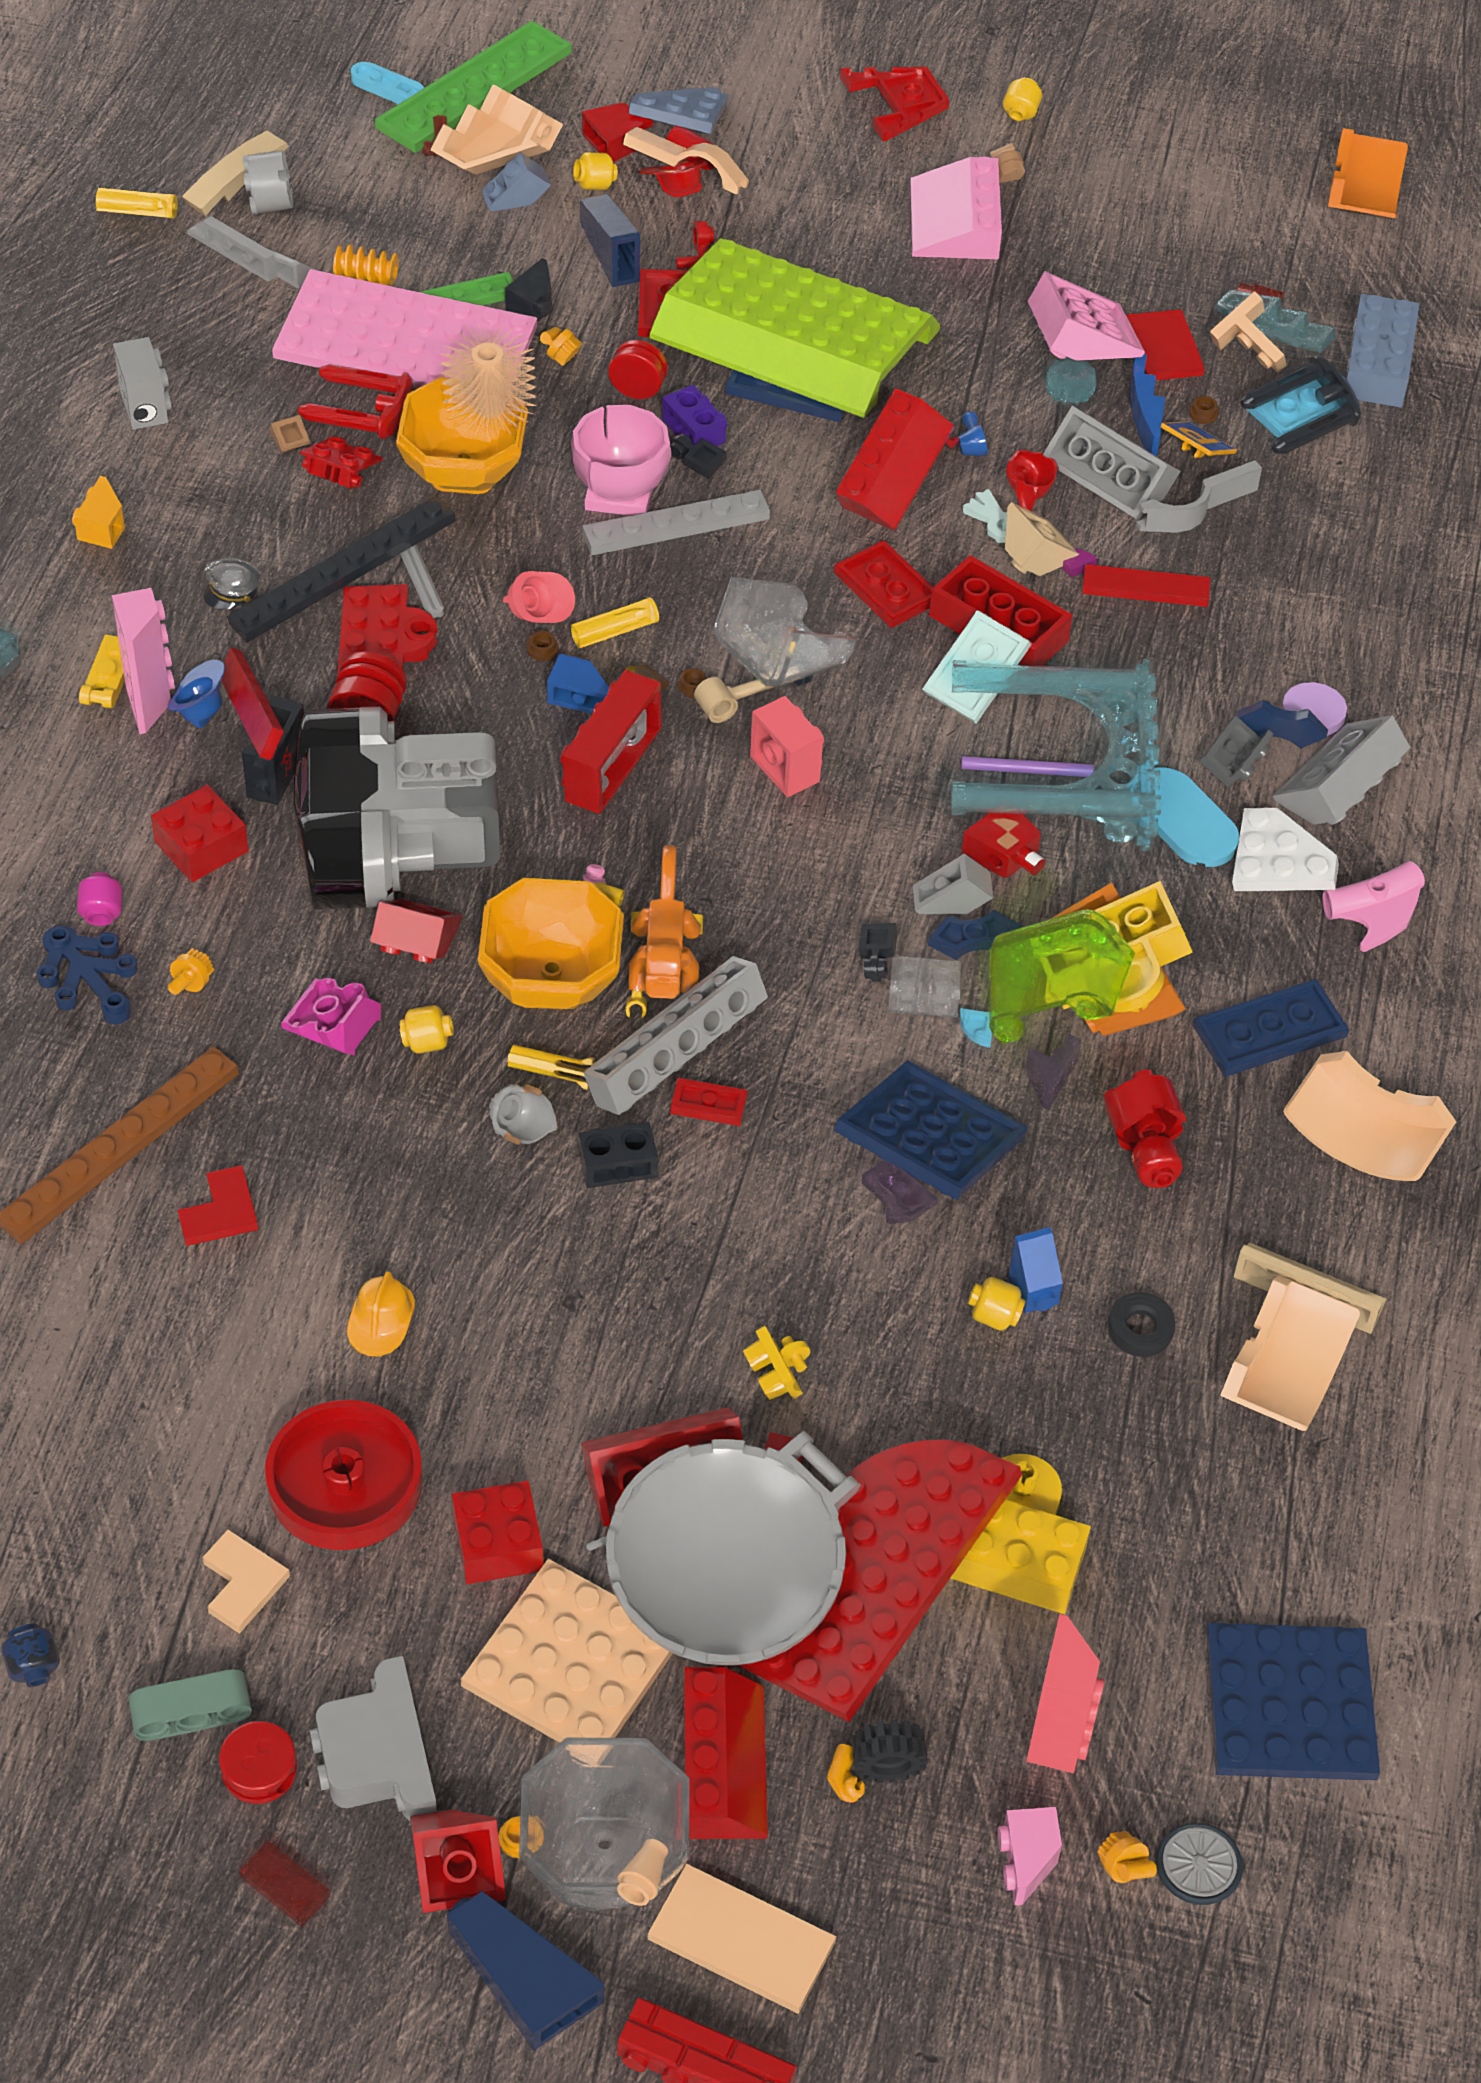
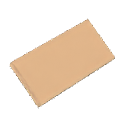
M688 1864L685 1865L648 1932V1940L799 2014L836 1942V1936Z

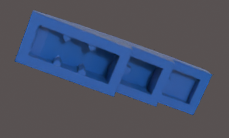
M1143 354L1142 357H1134L1130 390L1131 406L1137 432L1144 448L1157 456L1165 397L1153 395L1156 375L1144 374L1147 354Z

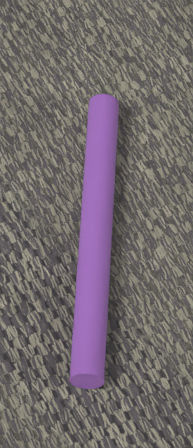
M962 756L961 769L1077 777H1093L1094 771L1093 764L969 756Z

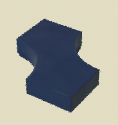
M1262 700L1238 710L1236 714L1259 737L1267 730H1270L1273 733L1272 737L1288 740L1300 749L1327 738L1328 729L1309 709L1299 711L1283 710L1273 706L1266 700Z
M994 910L986 916L974 920H960L947 916L929 937L928 946L956 961L966 953L976 950H992L1005 954L1022 934L1023 925Z

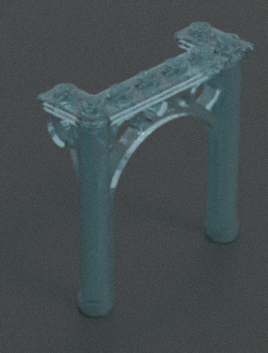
M1143 659L1142 664H1136V669L966 664V660H953L951 693L1057 695L1075 700L1090 709L1101 721L1107 733L1109 750L1103 763L1095 772L1078 782L1067 785L991 784L952 781L951 815H965V812L1082 816L1085 819L1103 822L1104 835L1107 839L1114 842H1126L1136 836V846H1142L1143 851H1149L1151 837H1157L1158 817L1154 816L1161 814V795H1155V790L1160 788V770H1154V765L1159 763V745H1153V741H1157L1158 721H1152V717H1156L1157 697L1151 696V693H1155L1156 673H1150V659ZM1135 723L1136 733L1126 730L1123 726ZM1136 751L1137 764L1128 758H1124V755ZM1115 771H1123L1131 776V781L1127 784H1117L1112 781L1109 775ZM1100 785L1104 790H1096L1095 788Z

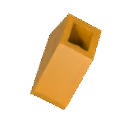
M100 476L95 485L88 489L86 499L80 508L77 507L75 509L72 523L76 529L77 540L112 549L125 529L122 505L106 477Z

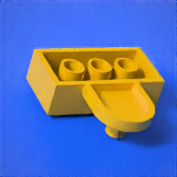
M1161 881L1033 938L1049 979L1064 1009L1096 996L1100 1005L1107 1010L1114 1012H1140L1139 1008L1142 1007L1144 1010L1149 1002L1158 995L1163 986L1164 974L1161 966L1193 953Z
M1029 1454L1006 1456L1003 1459L1020 1466L1023 1475L950 1579L1065 1615L1086 1551L1091 1526L1056 1516L1062 1495V1484L1057 1472L1049 1463Z

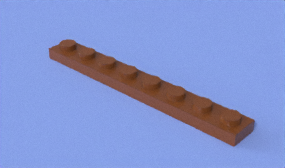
M214 1046L0 1211V1227L22 1245L239 1074L238 1065Z

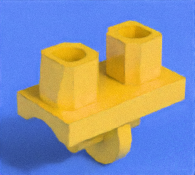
M766 1326L755 1331L760 1340L751 1344L743 1352L755 1372L770 1363L773 1364L774 1370L758 1378L768 1399H774L789 1392L793 1399L802 1395L803 1392L789 1367L794 1366L797 1372H802L807 1368L804 1360L810 1355L808 1344L805 1341L794 1342L791 1336H787L782 1339L781 1342L784 1348L780 1350Z

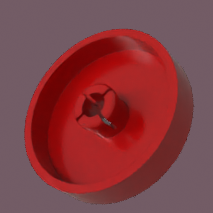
M335 1400L315 1405L297 1414L275 1436L268 1450L265 1463L268 1498L276 1518L293 1536L310 1545L324 1549L353 1550L373 1545L391 1536L410 1518L422 1492L421 1454L412 1431L394 1413L365 1401ZM348 1472V1473H349V1481H348V1478H347L346 1474H340V1473Z

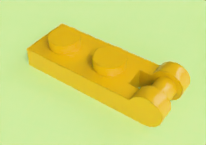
M105 634L86 683L80 689L79 702L84 705L99 703L104 708L113 709L125 680L118 636Z

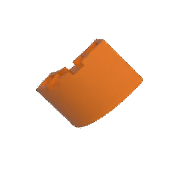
M1343 128L1335 167H1340V171H1334L1328 207L1396 219L1400 185L1408 149L1407 143L1353 134L1354 130Z

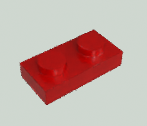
M678 1078L671 1102L670 1114L741 1126L748 1090Z

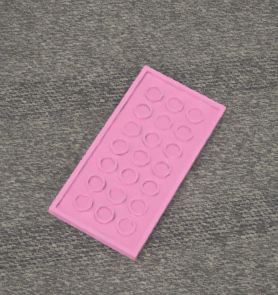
M310 269L274 344L272 352L273 358L317 368L332 364L401 376L404 372H408L413 379L414 389H418L439 377L452 378L449 377L451 374H459L448 372L445 374L449 376L441 374V372L451 368L440 363H461L449 362L455 360L440 354H456L449 355V357L461 355L447 347L468 351L455 341L473 349L474 347L461 336L462 334L468 340L470 339L474 345L475 343L479 345L475 338L477 336L480 344L481 341L483 343V340L486 343L485 330L487 343L489 332L491 343H493L495 333L497 336L499 332L498 340L496 339V345H498L501 337L503 339L509 331V335L499 346L502 347L503 344H507L508 341L510 342L514 338L515 340L505 349L525 343L513 351L524 353L522 350H528L536 331L537 318Z

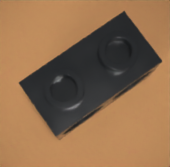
M650 1122L629 1123L624 1126L606 1129L595 1128L578 1133L579 1158L586 1189L658 1177V1154Z

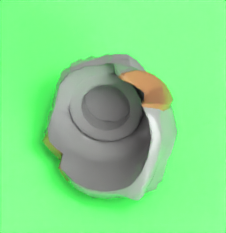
M510 1084L504 1087L499 1093L495 1094L489 1104V1115L495 1133L501 1135L506 1141L517 1145L532 1144L548 1133L557 1130L556 1116L551 1102L542 1094V1090L528 1084L524 1087H520L518 1084Z

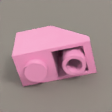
M1056 1807L1007 1810L1004 1826H998L1000 1852H1007L1008 1865L1003 1866L1004 1886L1006 1891L1012 1890L1014 1905H1023L1058 1863L1062 1842Z

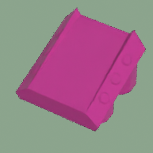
M315 978L281 1022V1026L285 1030L343 1053L355 1055V1049L377 1020L381 1021V1004L370 999L363 984L350 983L340 988L335 979L324 978L319 980Z

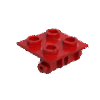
M329 437L300 451L301 455L306 456L302 467L306 469L307 473L323 477L325 480L330 479L331 482L349 489L360 487L362 483V477L359 476L360 471L383 461V457L373 454L371 449L348 445L346 440L339 437Z

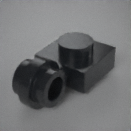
M683 433L674 435L669 440L671 455L679 460L684 458V466L707 479L727 460L726 451L703 438L695 446L692 440Z
M896 923L862 924L859 953L861 959H864L865 979H871L872 982H880L881 978H887L888 965L886 958L895 957L898 933Z

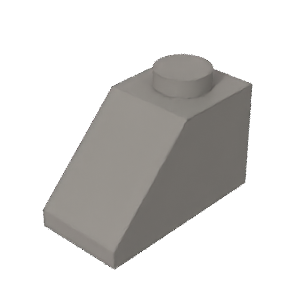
M966 854L961 855L913 885L915 911L919 914H968L993 899L991 872Z

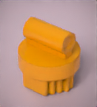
M553 327L540 335L541 342L550 345L546 354L562 366L578 353L582 342L568 328L561 332L558 327Z
M193 948L186 954L179 955L170 966V973L174 980L168 984V990L174 995L179 994L184 989L190 992L200 991L208 983L209 976L214 971L213 965L210 964L209 956L198 950L194 951Z
M1129 1832L1110 1833V1837H1107L1106 1841L1102 1843L1103 1845L1099 1846L1097 1852L1101 1864L1104 1866L1105 1872L1115 1882L1125 1883L1156 1875V1864L1154 1861L1148 1860V1848Z

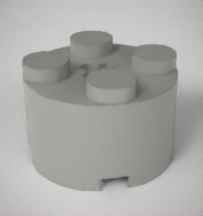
M283 150L243 156L246 172L243 174L246 191L251 192L252 197L249 199L252 214L294 208L293 192L289 182L290 173Z

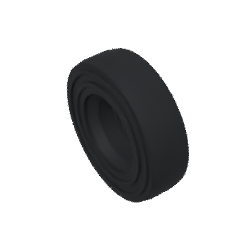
M1145 1292L1130 1293L1118 1299L1113 1305L1108 1318V1332L1113 1343L1123 1352L1137 1357L1154 1356L1164 1351L1171 1343L1176 1327L1175 1316L1170 1306L1158 1296ZM1136 1314L1147 1315L1155 1322L1156 1329L1147 1335L1136 1334L1128 1327L1127 1321Z

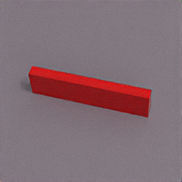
M1085 564L1082 594L1208 607L1210 577Z

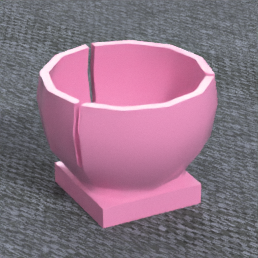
M606 405L605 436L603 406L584 415L573 430L571 447L576 475L588 487L585 498V510L628 516L646 513L652 491L667 473L671 459L667 426L653 412L632 405Z

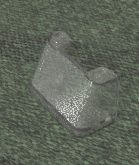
M731 577L715 623V636L718 642L763 685L770 687H781L844 664L851 657L856 641L850 634L844 631H837L833 635L813 633L801 622L803 615L807 611L808 604L803 592L794 584Z

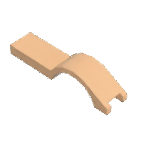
M639 127L634 128L625 135L624 145L673 167L683 162L688 156H700L709 160L718 169L722 178L723 189L734 194L739 193L740 187L747 188L749 180L729 154L717 145L701 143L686 149Z

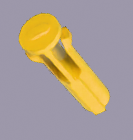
M98 188L96 211L175 219L178 200L175 194Z
M648 597L639 602L571 624L572 637L577 647L583 648L631 630L657 623L659 621L658 609L654 600Z
M513 1045L507 1062L508 1067L573 1081L583 1089L588 1090L589 1086L586 1080L559 1073V1071L584 1076L583 1072L587 1069L563 1064L561 1060L580 1065H593L595 1058L588 1057L579 1060Z

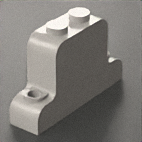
M400 1656L386 1659L378 1664L375 1669L374 1678L370 1679L371 1693L330 1701L321 1705L316 1713L317 1728L309 1729L313 1753L322 1752L324 1764L317 1766L321 1791L329 1789L334 1804L341 1808H351L394 1798L398 1812L402 1811L405 1818L410 1821V1816L437 1812L436 1798L404 1658Z

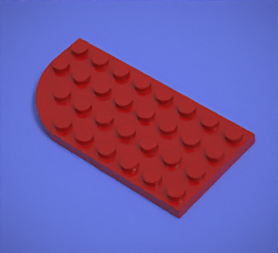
M924 1440L902 1444L878 1453L856 1466L846 1476H852L861 1486L855 1495L837 1510L843 1537H845L846 1556L841 1586L831 1609L810 1635L797 1645L774 1657L738 1666L850 1722L1023 1474L1020 1466L974 1445L952 1440Z

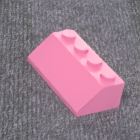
M152 588L112 595L125 686L139 734L146 733L168 708V703L171 700L170 690L175 689L172 672L166 669V667L172 666L168 647H163V644L169 643L167 630L164 623L160 624L161 620H165V612L162 601H155Z

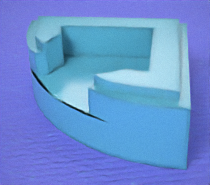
M961 1008L959 1020L965 1035L973 1042L990 1048L995 1013Z

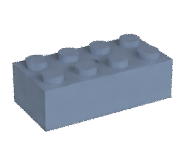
M1361 294L1353 328L1346 380L1353 389L1357 400L1402 408L1409 381L1420 303L1385 298L1378 295Z

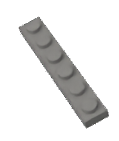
M755 490L582 525V535L592 556L769 520L770 509L761 490Z

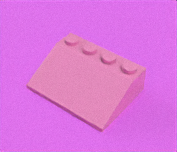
M985 156L968 157L911 178L912 256L999 259L1002 226L998 158Z
M1044 271L1028 303L1052 354L1061 359H1065L1067 356L1074 360L1143 356L1145 351L1119 303Z

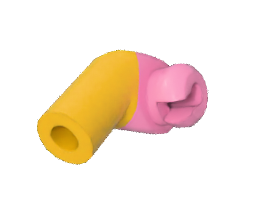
M596 864L589 865L586 869V874L583 875V881L591 882L617 906H621L625 890L606 884L603 878L605 870L602 866Z

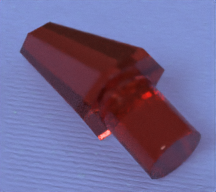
M1240 283L1237 294L1249 297L1255 291L1262 298L1263 302L1282 301L1285 295L1284 292L1257 284L1251 286Z

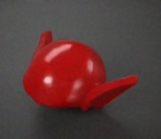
M1022 449L1015 451L1007 463L1006 479L1012 490L1016 493L1021 507L1032 511L1035 500L1043 498L1052 488L1059 466L1055 459L1048 458L1041 452Z

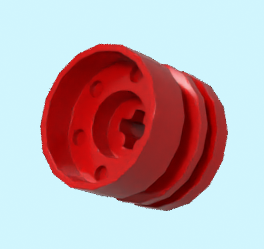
M366 651L351 654L344 659L340 666L335 686L327 704V716L332 724L341 732L360 739V707H381L388 714V721L395 722L399 705L402 702L403 694L407 687L405 673L392 659L381 654Z

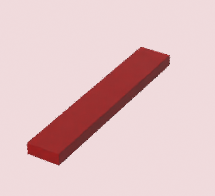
M231 647L224 661L225 672L221 682L259 757L271 760L284 731L242 651Z

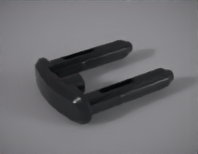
M1313 356L1310 358V363L1247 392L1241 399L1240 404L1242 408L1255 409L1317 380L1322 386L1315 390L1319 404L1325 406L1336 400L1341 407L1278 437L1272 445V450L1276 454H1287L1347 424L1351 426L1357 425L1361 411L1356 395L1346 378L1325 358Z

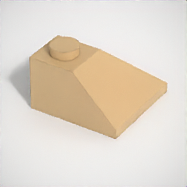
M1013 502L1009 504L1007 508L1005 550L1013 558L1011 561L1012 565L1024 574L1030 571L1041 576L1063 567L1064 560L1079 555L1049 520Z

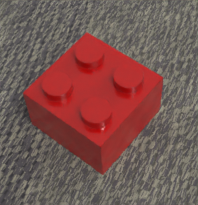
M208 784L150 815L154 842L192 883L249 852L246 825Z
M529 1480L451 1493L453 1521L466 1585L540 1571L543 1566V1546Z

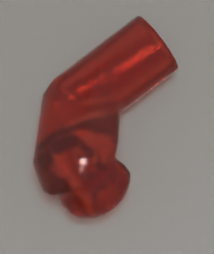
M437 115L433 117L434 137L432 141L426 140L423 142L422 153L425 156H433V158L439 156L431 151V148L443 124L447 126V116Z

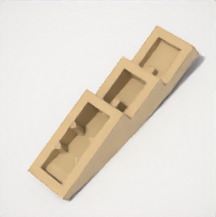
M269 131L259 134L222 158L202 175L182 198L188 205L206 216L221 198L229 202L245 184L243 174L246 172L243 156L281 150L284 152L288 148V144Z

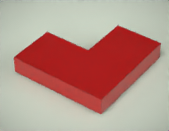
M242 1165L206 1173L213 1202L177 1210L185 1246L258 1230Z

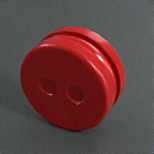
M630 340L621 344L616 350L608 368V375L613 386L623 395L634 399H648L656 395L668 372V364L663 353L654 345L641 340Z
M266 1721L245 1723L234 1729L222 1743L219 1752L222 1780L227 1790L238 1800L250 1804L272 1802L284 1795L294 1783L297 1774L295 1746L289 1734L280 1726Z

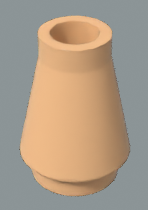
M647 1839L639 1852L618 1875L617 1880L619 1884L617 1891L627 1902L643 1906L649 1900L656 1897L664 1860L668 1854V1848L662 1842L656 1839Z

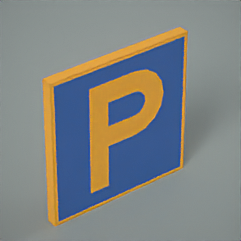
M1189 421L1162 423L1160 426L1184 441L1182 445L1183 451L1191 450V446L1197 448L1194 454L1195 458H1202L1205 454L1209 456L1235 454L1237 451L1236 448Z

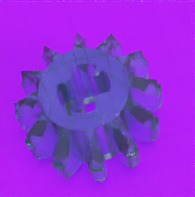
M1067 357L1063 361L1054 360L1053 365L1049 367L1046 373L1047 394L1053 395L1054 401H1064L1065 405L1068 402H1072L1078 406L1080 401L1088 402L1089 397L1096 390L1095 368L1089 366L1088 361L1081 362Z

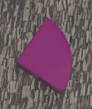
M1073 548L1079 555L1064 560L1063 567L1061 568L1072 578L1084 572L1085 564L1096 565L1097 558L1089 552Z

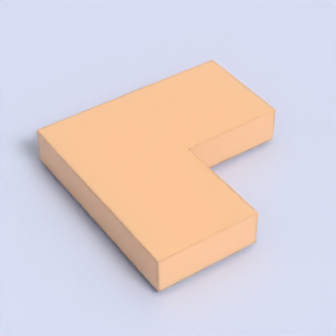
M227 1530L202 1557L204 1565L230 1581L208 1605V1612L239 1634L290 1577L289 1569L230 1530Z

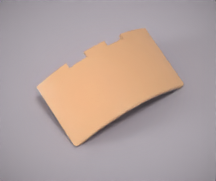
M1348 1051L1321 1054L1285 1106L1284 1114L1288 1120L1322 1151L1359 1171L1392 1180L1416 1181L1420 1179L1456 1123L1439 1096H1421L1397 1090L1393 1094L1379 1087L1380 1080L1360 1066Z
M1278 1275L1271 1284L1254 1324V1327L1260 1331L1256 1338L1251 1337L1250 1340H1246L1232 1365L1220 1396L1294 1428L1307 1431L1345 1352L1360 1316V1309Z

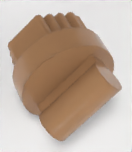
M1013 142L990 152L992 158H998L999 183L1021 179L1025 173L1024 161L1021 153L1016 151Z

